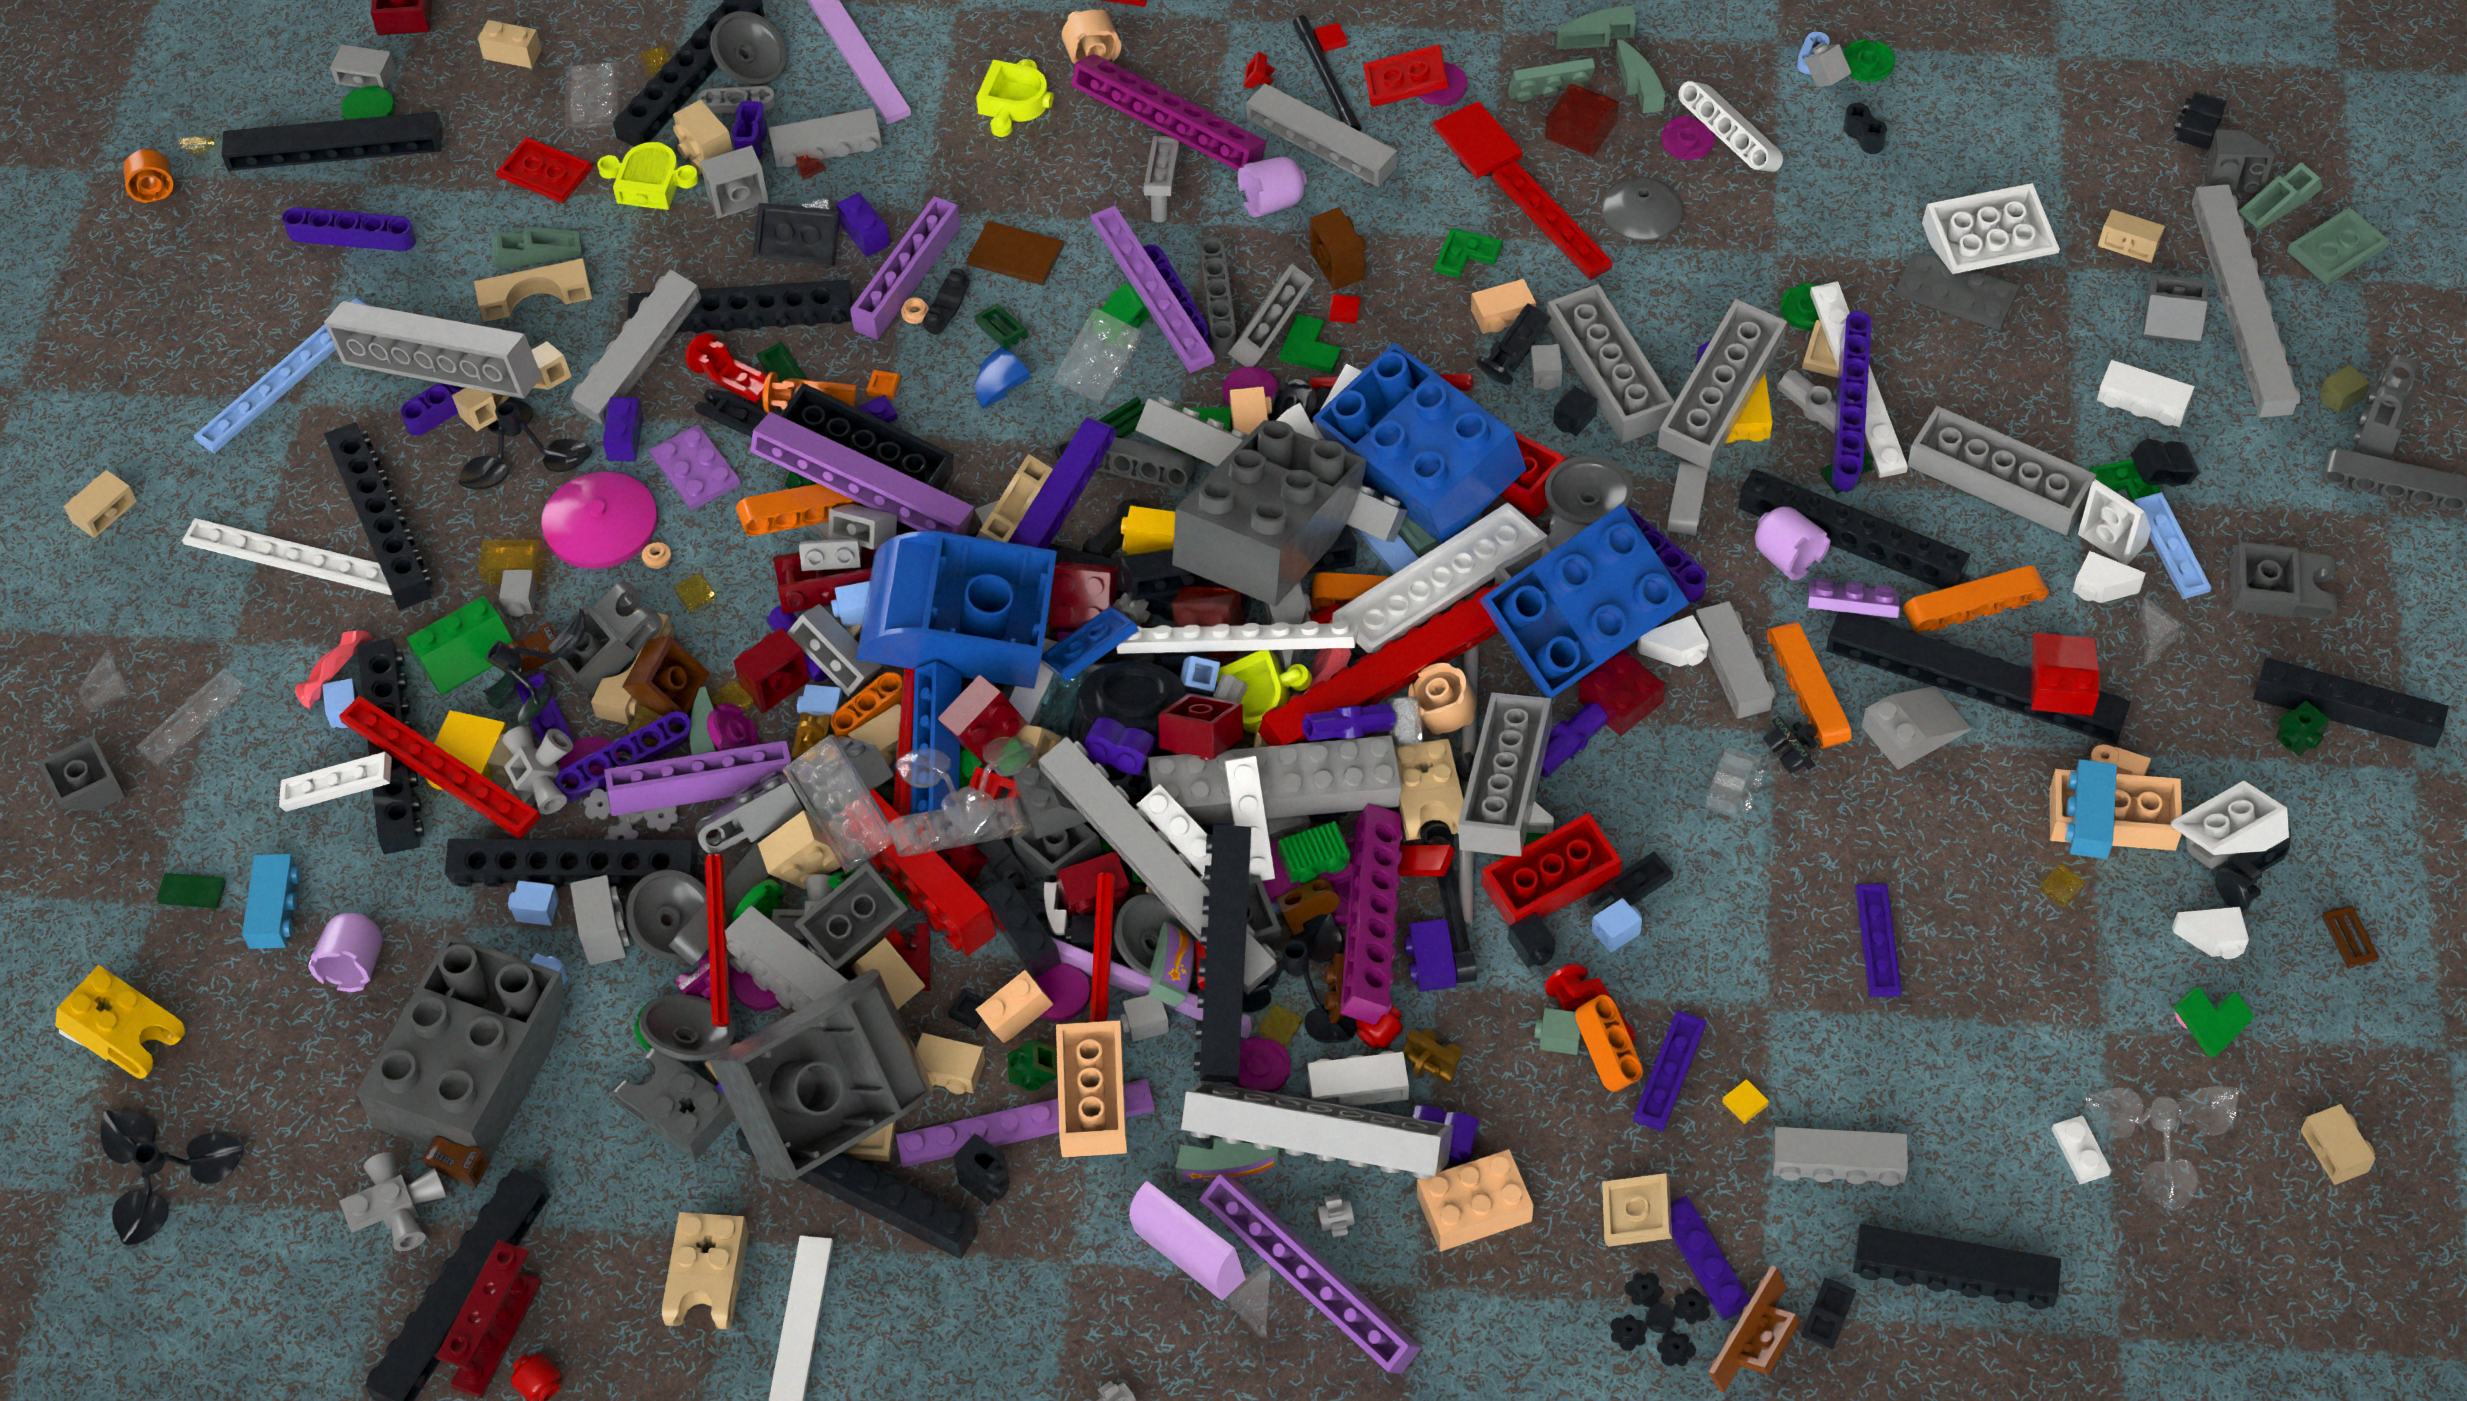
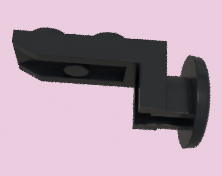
M1527 303L1502 340L1494 343L1490 349V356L1488 358L1478 357L1476 361L1477 366L1493 380L1504 385H1510L1513 382V378L1508 373V370L1512 372L1517 370L1531 350V346L1535 344L1551 321V317Z
M2289 828V838L2266 851L2236 853L2228 858V868H2222L2217 872L2215 876L2216 888L2221 898L2230 908L2240 907L2241 911L2246 910L2250 906V900L2261 895V890L2254 884L2257 883L2258 879L2262 878L2263 871L2285 859L2290 850L2291 828Z

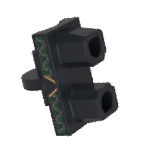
M1780 716L1773 719L1772 723L1775 727L1763 739L1773 753L1788 744L1791 750L1779 758L1787 771L1792 774L1804 766L1807 770L1815 767L1816 765L1811 760V755L1804 748V745H1807L1809 749L1817 746L1814 740L1818 732L1813 724L1803 726L1798 721L1793 725L1796 731L1793 734Z

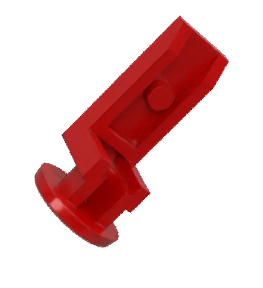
M701 333L691 340L685 357L687 366L693 372L699 374L706 372L708 378L717 385L755 403L763 396L764 382L767 377L765 374L732 359L726 346L720 343L713 334Z
M1580 963L1569 964L1558 969L1547 979L1544 985L1548 996H1557L1563 1011H1576L1578 1007L1599 995H1606L1612 999L1599 977L1584 981L1588 970ZM1612 999L1617 1006V1009L1620 1013V1016L1623 1020L1629 1037L1633 1043L1636 1038L1631 1025L1627 1023L1626 1019L1622 1015L1616 1001Z

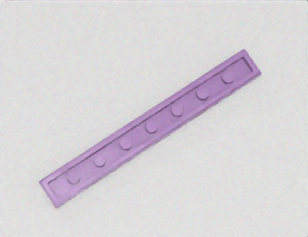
M807 0L887 125L910 116L911 109L839 0Z
M1052 938L1057 945L1061 963L1075 966L1085 975L1092 977L1093 953ZM1110 961V985L1140 997L1148 995L1151 977L1143 976L1133 969ZM1188 992L1187 998L1176 1008L1163 1002V1005L1203 1021V1008H1197L1198 995ZM1242 1013L1241 1037L1248 1039L1252 1031L1251 1018L1249 1015Z

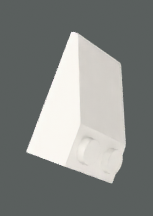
M2095 479L2091 484L2078 535L2122 564L2127 565L2147 545L2151 532L2149 521L2144 510Z
M2246 781L2238 783L2171 821V827L2213 855L2266 851L2289 838L2287 808Z

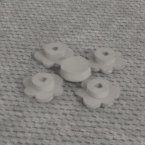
M600 788L594 789L590 793V797L584 799L583 804L586 807L585 815L587 818L595 819L598 817L600 820H606L609 814H611L608 795L604 790ZM672 806L618 815L622 822L617 827H609L608 835L604 839H638L639 834L636 830H632L631 825L639 823L643 817L648 821L647 827L650 830L657 828L661 833L668 832L671 829V824H675L678 821V816L675 814L677 808Z

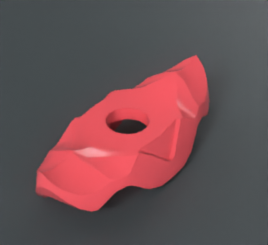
M1350 648L1320 649L1310 669L1312 682L1306 688L1303 695L1309 692L1317 682L1321 680L1327 682L1340 669L1346 667L1351 656Z
M355 630L342 634L339 646L325 654L315 664L309 674V680L296 685L295 694L302 705L311 710L312 705L321 698L322 684L328 683L350 657L358 652V644L368 643L374 639L369 632Z

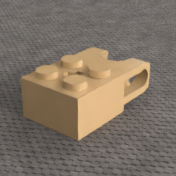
M1449 739L1394 746L1402 787L1398 812L1402 814L1401 821L1406 841L1421 839V827L1425 822L1431 820H1441L1449 826L1452 834H1458V822L1464 800Z
M679 1212L662 1304V1317L666 1326L682 1325L687 1310L694 1305L706 1304L712 1307L711 1316L715 1322L716 1329H731L749 1236L744 1216Z

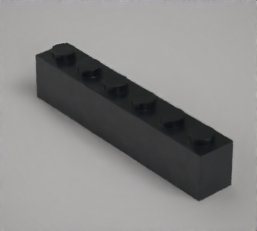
M2265 657L2253 700L2290 710H2295L2303 702L2307 701L2331 721L2436 748L2442 735L2449 707L2441 703Z
M1860 1224L1856 1239L1852 1273L1860 1274L1862 1278L1867 1280H1877L1881 1277L1892 1279L1894 1283L1901 1286H1910L1915 1283L1927 1285L1928 1289L1935 1292H1943L1950 1289L1960 1291L1963 1296L1970 1298L1984 1295L1994 1297L2000 1303L2008 1304L2019 1301L2028 1303L2034 1309H2046L2054 1307L2058 1296L2061 1258Z

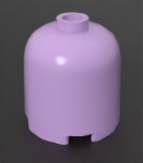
M1276 157L1248 163L1238 170L1239 191H1245L1248 201L1243 204L1253 218L1293 207L1303 197L1304 185L1307 183L1306 174L1291 158Z
M1779 507L1765 513L1758 521L1755 534L1757 549L1791 580L1801 579L1809 573L1806 568L1815 560L1819 563L1823 560L1829 549L1830 539L1826 537L1827 533L1791 507Z
M342 913L336 915L325 926L311 955L308 965L311 974L322 984L325 980L337 984V990L356 992L363 990L366 983L371 979L381 951L383 936L380 928L374 921L363 914Z

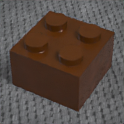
M1340 207L1311 217L1310 254L1333 290L1335 291L1364 280V269H1366L1364 251L1366 250V243L1362 235H1357L1351 218L1345 216Z
M671 636L647 640L622 687L657 719L675 711L683 712L687 715L696 699L699 688L703 686L710 672Z

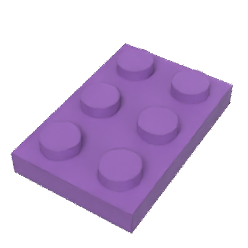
M699 425L649 449L652 459L691 511L741 485L740 479Z
M1817 578L1816 581H1809L1808 608L1898 618L1900 608L1898 591L1893 590L1891 586L1876 585L1875 588L1863 587L1862 583L1848 581L1844 585L1836 584L1833 580L1827 578Z

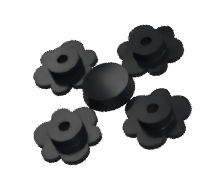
M1641 1273L1635 1274L1633 1281L1626 1283L1625 1292L1632 1297L1631 1301L1634 1305L1643 1304L1649 1308L1645 1315L1646 1323L1642 1320H1636L1630 1314L1626 1315L1624 1319L1615 1318L1611 1322V1330L1613 1331L1611 1340L1614 1343H1619L1623 1350L1632 1351L1636 1345L1640 1346L1645 1343L1646 1338L1644 1334H1646L1649 1327L1654 1332L1664 1333L1662 1337L1663 1342L1657 1345V1351L1662 1354V1363L1666 1366H1673L1675 1364L1679 1366L1687 1365L1688 1359L1696 1354L1695 1346L1689 1343V1337L1686 1334L1677 1335L1669 1330L1675 1324V1317L1679 1319L1685 1318L1686 1323L1690 1325L1695 1324L1697 1320H1707L1710 1315V1311L1707 1308L1709 1299L1701 1296L1697 1289L1689 1288L1684 1294H1677L1675 1296L1676 1305L1672 1310L1668 1305L1658 1303V1297H1661L1664 1293L1663 1288L1658 1286V1276L1655 1274H1647L1645 1276Z

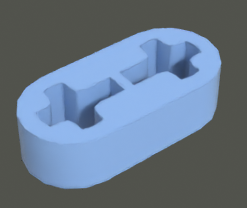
M1812 32L1806 37L1798 56L1797 68L1800 72L1811 75L1804 58L1813 53V45L1816 42L1820 44L1827 43L1829 46L1830 39L1825 33Z

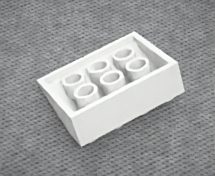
M2033 183L1927 204L1922 221L1931 247L1952 274L2056 254L2060 251Z

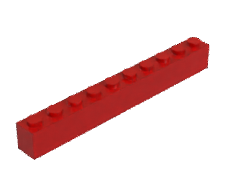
M1498 583L1489 589L1488 587H1483L1472 599L1457 602L1449 612L1444 615L1442 613L1436 614L1421 628L1418 626L1413 627L1402 639L1398 641L1393 639L1387 642L1381 648V651L1374 655L1372 653L1366 654L1353 667H1343L1334 675V678L1327 682L1324 680L1317 682L1309 692L1302 696L1301 694L1294 695L1287 701L1285 706L1279 709L1274 707L1268 710L1262 716L1258 733L1268 746L1309 743L1313 740H1307L1302 729V721L1305 714L1334 711V708L1342 706L1361 705V707L1375 705L1415 682L1419 678L1418 673L1424 668L1436 663H1447L1496 635L1500 631L1479 599L1500 586V584Z

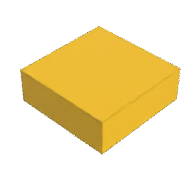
M1747 1079L1724 1096L1722 1101L1744 1124L1769 1104V1100Z

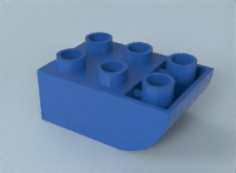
M1395 342L1313 417L1314 423L1325 440L1335 441L1341 444L1345 451L1366 459L1362 482L1379 492L1383 498L1387 495L1401 501L1399 506L1408 510L1405 516L1440 544L1459 534L1527 470L1513 430Z
M1623 504L1479 599L1542 696L1550 699L1690 604Z
M940 531L910 532L889 539L877 549L874 555L856 660L916 669L938 661L962 672V677L976 679L981 675L989 682L1034 689L1043 651L1057 551Z

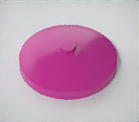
M595 472L577 477L560 487L548 500L543 511L541 524L547 546L559 559L576 567L600 569L621 564L641 552L655 533L658 514L652 494L640 481L622 473Z

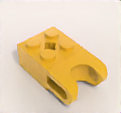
M100 965L57 1007L55 1022L57 1028L104 1060L110 1059L139 1079L145 1078L153 1068L152 1056L141 1045L147 1040H158L170 1046L178 1043L185 1035L184 1025L178 1018Z

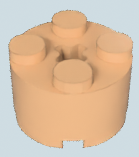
M1105 10L1075 11L1068 16V21L1062 30V40L1073 64L1092 54H1096L1108 61L1111 58L1114 61L1121 51V41Z
M1436 663L1418 673L1419 678L1414 685L1411 683L1409 687V700L1420 720L1431 733L1439 735L1453 732L1463 726L1470 725L1474 721L1477 698L1462 670L1451 667L1448 663Z

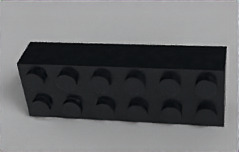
M802 383L780 415L787 420L940 491L953 474L954 454L805 383Z

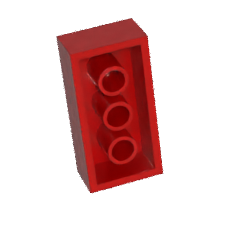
M1587 813L1523 847L1521 857L1508 855L1483 868L1481 886L1509 926L1535 912L1542 919L1604 886L1605 882L1620 874L1622 860L1591 815Z

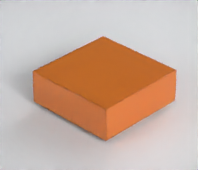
M873 370L866 389V395L877 398L885 395L887 399L894 400L901 381V374Z

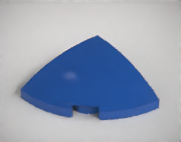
M1001 347L991 353L981 364L978 378L975 380V393L982 409L1007 397L1006 391L1029 380L1030 372L1008 349L1004 350Z

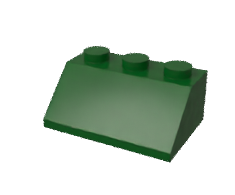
M484 595L406 638L414 659L441 696L494 667L493 664L486 660V656L496 641L500 640L506 645L513 642L498 613Z

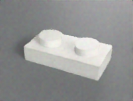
M2083 1115L2053 1124L2052 1131L2079 1185L2110 1175L2111 1169Z

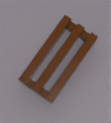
M2353 905L2323 913L2322 919L2348 969L2354 968L2357 965L2363 966L2369 962H2378L2379 956ZM2344 915L2348 916L2367 953L2366 955H2362L2351 929L2348 928L2343 918ZM2334 918H2336V920H2337V922H2338V924H2339V926H2340V928H2341V930H2342V932H2343V934H2344V936H2345V938H2346V940H2347V942H2348V944H2349V946H2350V948H2351V950H2352V952H2353V954H2354V956H2355L2354 958H2353V956H2352V954H2351V952H2350V950H2349V948H2348V946H2347V944H2346V942H2345V940H2344V938H2343V936H2342V934H2341V932H2340V930H2339V928H2338V926H2337V924H2336Z

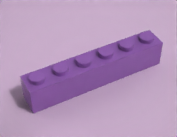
M935 196L931 199L851 307L854 331L876 340L881 337L903 307L904 302L908 300L960 229L958 205Z
M787 741L604 769L611 816L733 797L736 791L749 786L752 789L760 785V779L773 772H776L777 775L783 772L791 787H793L792 764Z

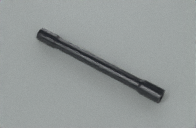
M1304 15L1296 17L1293 20V26L1313 61L1338 112L1340 121L1361 131V126L1355 113L1350 108L1315 38V33L1307 17Z

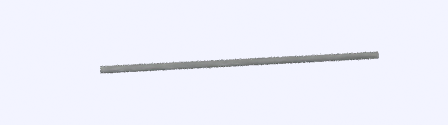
M1481 513L1467 525V528L1481 520ZM1480 587L1466 595L1465 601L1472 599L1480 590ZM1479 644L1466 651L1463 659V673L1472 687L1477 701ZM1477 707L1474 713V721L1470 725L1462 727L1461 756L1466 752H1471V755L1476 754ZM1461 779L1460 788L1464 800L1468 781ZM1459 850L1458 892L1465 925L1471 927L1473 925L1474 852Z

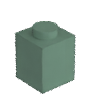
M1550 1008L1544 1009L1543 1020L1537 1019L1534 1035V1038L1540 1039L1539 1050L1573 1055L1578 1054L1581 1032L1576 1022L1575 1012Z

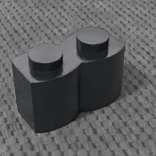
M2195 91L2192 99L2187 98L2182 110V113L2185 114L2184 117L2179 115L2174 128V131L2178 132L2177 141L2208 150L2215 130L2218 128L2227 101Z
M2146 439L2141 441L2130 454L2142 481L2149 485L2166 483L2169 486L2176 487L2191 484L2200 473L2189 447L2182 442L2170 441L2164 444L2159 440Z

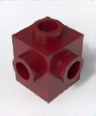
M967 836L946 837L937 847V854L967 884L976 880L989 859L976 848L977 844Z

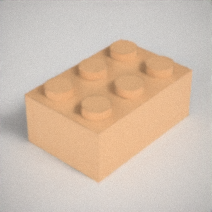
M1509 1149L1441 1171L1436 1176L1432 1175L1431 1179H1417V1198L1440 1252L1532 1221L1533 1203Z

